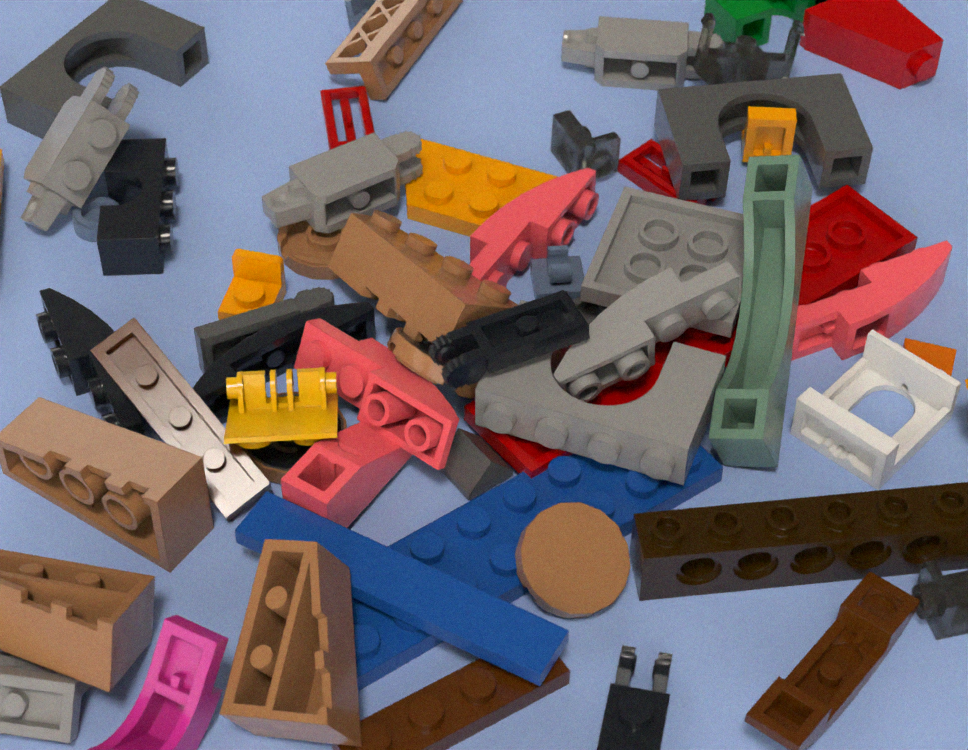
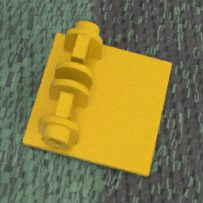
M325 367L297 369L299 396H295L293 370L286 369L287 396L278 397L276 369L270 370L271 397H267L265 370L237 371V377H227V399L231 400L224 444L238 443L242 448L257 449L268 446L272 441L294 440L298 445L313 446L314 443L322 439L337 438L338 394H336V372H325Z

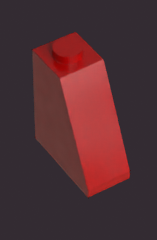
M828 0L805 9L799 45L804 50L901 90L936 75L944 40L897 0Z

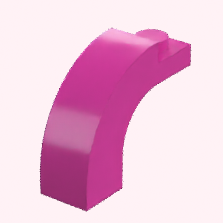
M179 615L165 618L145 683L133 708L120 727L107 740L88 750H197L211 722L222 690L215 687L214 684L229 638Z

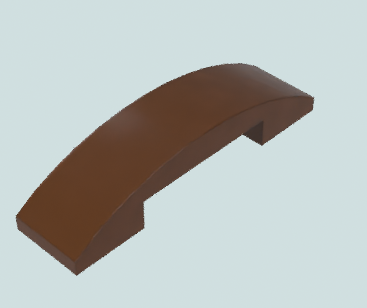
M869 571L842 602L835 622L785 680L778 676L746 713L744 721L789 750H805L836 721L875 673L910 622L921 600Z

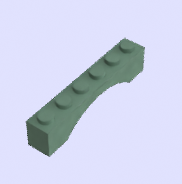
M800 155L749 157L743 194L744 265L740 313L730 360L715 390L709 440L724 466L778 467L813 191Z

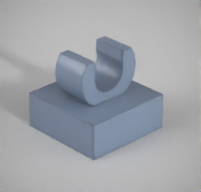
M568 245L547 246V258L531 259L530 275L535 299L561 290L567 291L572 300L580 296L581 284L584 280L580 256H568Z

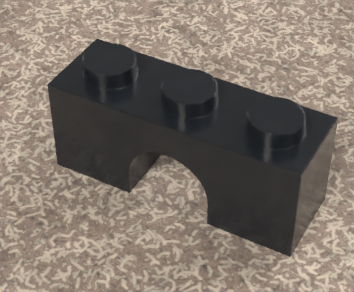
M166 138L122 139L104 170L109 198L115 200L119 205H100L96 240L103 276L163 274L165 254L173 253L174 249L172 224H167L170 219H176L175 191L170 190V187L178 186L179 184L178 161L176 157L169 158Z

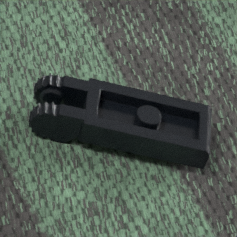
M561 290L467 322L465 327L450 331L447 335L442 334L440 337H436V340L432 341V344L429 346L430 350L428 352L434 363H437L438 366H444L441 375L447 386L449 385L450 388L455 387L456 389L458 387L463 388L464 385L477 383L486 372L490 374L590 339L589 324L567 291Z
M622 645L615 684L610 683L597 750H661L670 694H667L666 691L673 654L659 652L658 658L654 661L652 691L629 687L631 676L635 674L636 647Z

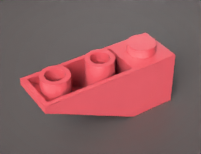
M359 422L339 431L337 438H326L314 443L281 478L282 497L348 528L410 459L412 454Z

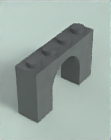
M108 0L0 86L7 123L43 139L64 103L72 96L81 97L86 87L79 84V82L104 66L107 68L132 67L141 69L182 87L209 63L205 28L142 0ZM105 96L101 105L107 109L113 99Z
M842 73L658 89L654 127L677 199L699 200L726 196L731 160L723 138L732 133L745 130L748 106L796 108L797 123L794 141L805 152L819 188L866 183L873 146Z

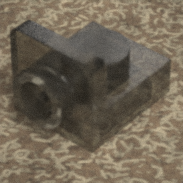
M570 110L553 114L550 151L567 174L590 168L596 171L597 179L617 172L621 139L616 132L592 138L590 130L586 126H582Z
M935 560L923 562L917 584L912 587L911 592L912 596L921 600L916 610L917 616L921 620L926 619L936 640L968 634V570L943 575Z

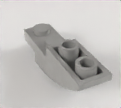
M728 260L683 282L680 281L672 267L646 279L623 294L589 324L590 339L571 345L555 370L553 377L564 391L584 402L594 399L602 389L621 380L631 381L639 378L651 366L655 365V343L659 341H672L682 335L687 328L706 319H719L726 315L733 306L737 305L738 273Z

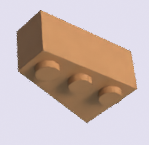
M265 539L220 715L256 736L362 747L350 568L318 542Z

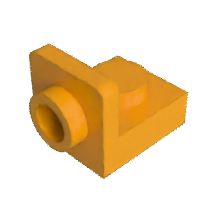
M748 106L745 130L741 131L742 162H748L749 157L791 155L797 123L796 108Z
M235 249L232 256L234 277L217 311L219 320L283 301L286 294L284 262L281 256Z

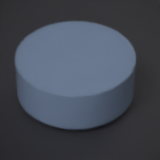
M95 196L87 198L82 208L74 207L72 220L77 236L85 241L97 242L100 205H119L115 200L108 197Z

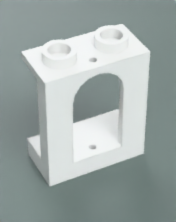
M872 329L867 335L863 357L823 394L809 387L797 398L790 434L879 490L952 418L961 382ZM881 390L894 391L903 395L911 402L914 408L912 418L892 437H889L850 411L866 396Z

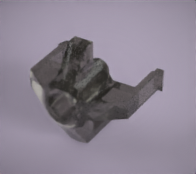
M705 13L701 19L703 27L693 67L696 74L708 85L789 78L800 37L805 36L804 26L800 20H793L784 53L764 52L760 47L756 46V39L747 35L738 36L736 42L724 41V49L709 48L716 19L713 13Z

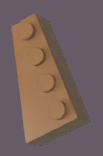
M374 210L372 216L350 213L327 266L358 294L378 300L375 308L385 317L405 322L406 325L403 332L417 342L425 340L432 344L436 337H440L442 334L447 335L450 331L465 327L467 322L518 305L509 299L511 292L507 288L489 280L480 281L472 275L474 268L471 265L455 257H443L435 252L437 248L435 242L416 233L407 234L400 229L402 222L399 219L379 210Z
M38 397L0 431V465L3 474L169 573L214 529L203 457L41 397Z

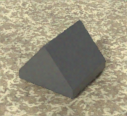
M460 428L455 432L445 468L440 469L468 500L475 498L513 476V470L480 436Z

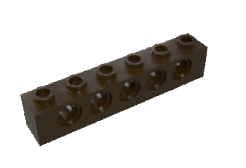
M968 482L634 513L629 557L639 601L863 579L869 571L879 577L968 569Z

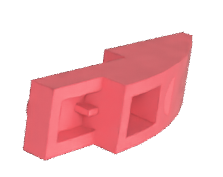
M585 168L542 183L510 201L489 217L470 236L469 265L474 268L472 275L480 281L489 280L506 288L507 282L517 271H523L531 258H547V246L568 245L578 225L583 219L589 220L597 208L599 194L595 192L596 171Z
M946 240L925 248L915 249L911 253L884 262H876L869 267L861 269L857 288L841 291L834 296L808 305L798 306L791 361L830 347L833 348L843 361L864 352L867 335L872 329L888 339L898 333L920 315L936 296L944 282L953 246Z
M321 318L306 321L294 368L297 370L301 368L325 367V372H336V394L359 408L358 421L436 470L445 468L459 418L440 390L432 382L399 362L392 353V350H388L386 346L375 339L369 338L358 341Z

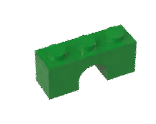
M705 0L702 28L709 34L721 36L722 41H724V49L731 56L769 42L772 16L788 17L802 27L805 9L828 0Z

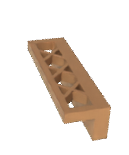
M376 0L325 62L329 73L360 74L370 99L386 100L462 0Z

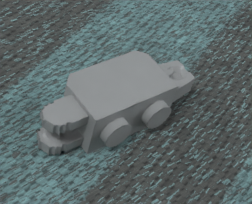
M599 16L598 27L587 28V30H564L561 56L564 62L594 68V80L601 86L658 90L684 87L685 78H705L706 80L717 78L718 73L721 72L722 64L719 63L718 58L714 57L716 55L719 56L724 49V41L717 34L689 31L688 22Z
M106 66L98 69L81 97L72 96L64 103L25 168L24 179L30 182L27 192L32 197L21 219L37 229L47 231L59 213L66 215L72 206L82 208L130 127V124L125 122V119L133 108L139 92L135 86L128 83L119 89L107 109L103 107L101 103L115 78L114 72Z
M405 131L403 133L400 132L399 135L394 134L381 140L375 133H371L288 166L290 181L262 196L263 212L276 228L307 221L316 232L331 233L345 227L350 213L372 216L374 210L384 211L398 204L400 198V186L411 182L412 179L420 177V174H423L421 158L416 157V154H420V151H422L420 135L412 131Z

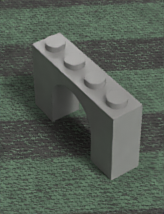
M521 300L519 305L528 301ZM674 342L652 389L637 400L620 405L606 406L587 403L569 395L558 385L553 374L568 351L569 346L490 374L486 372L475 388V425L488 428L496 433H506L540 443L548 448L560 449L588 457L599 463L612 464L643 473L654 479L667 480L684 485L712 416L715 390L724 375L726 356Z

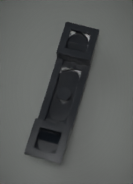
M368 302L333 305L297 314L274 323L247 337L222 355L205 371L193 389L217 419L224 424L227 422L231 400L227 399V377H237V371L265 370V381L267 383L270 381V370L276 369L277 377L286 373V369H294L305 323L313 319L321 318L358 341L369 338L376 340L374 308Z

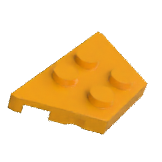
M420 138L422 151H420V154H416V157L421 158L423 174L405 184L407 219L470 237L489 217L521 194L558 176Z

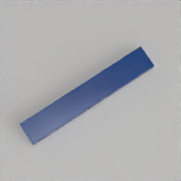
M268 491L264 493L235 529L236 543L259 554L262 552L265 539L318 542L350 568L352 598L538 686H541L568 643L569 630Z

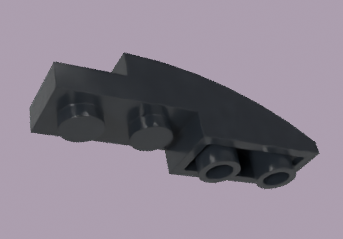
M51 288L40 290L44 312L37 313L36 319L44 343L53 341L56 347L51 348L50 353L59 379L69 377L76 396L89 393L95 409L104 406L107 414L101 415V420L145 436L141 420L142 415L90 351L115 331L94 312L74 299Z

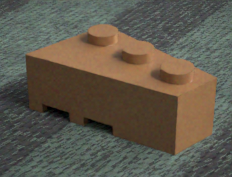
M0 549V650L111 692L152 641L155 576Z

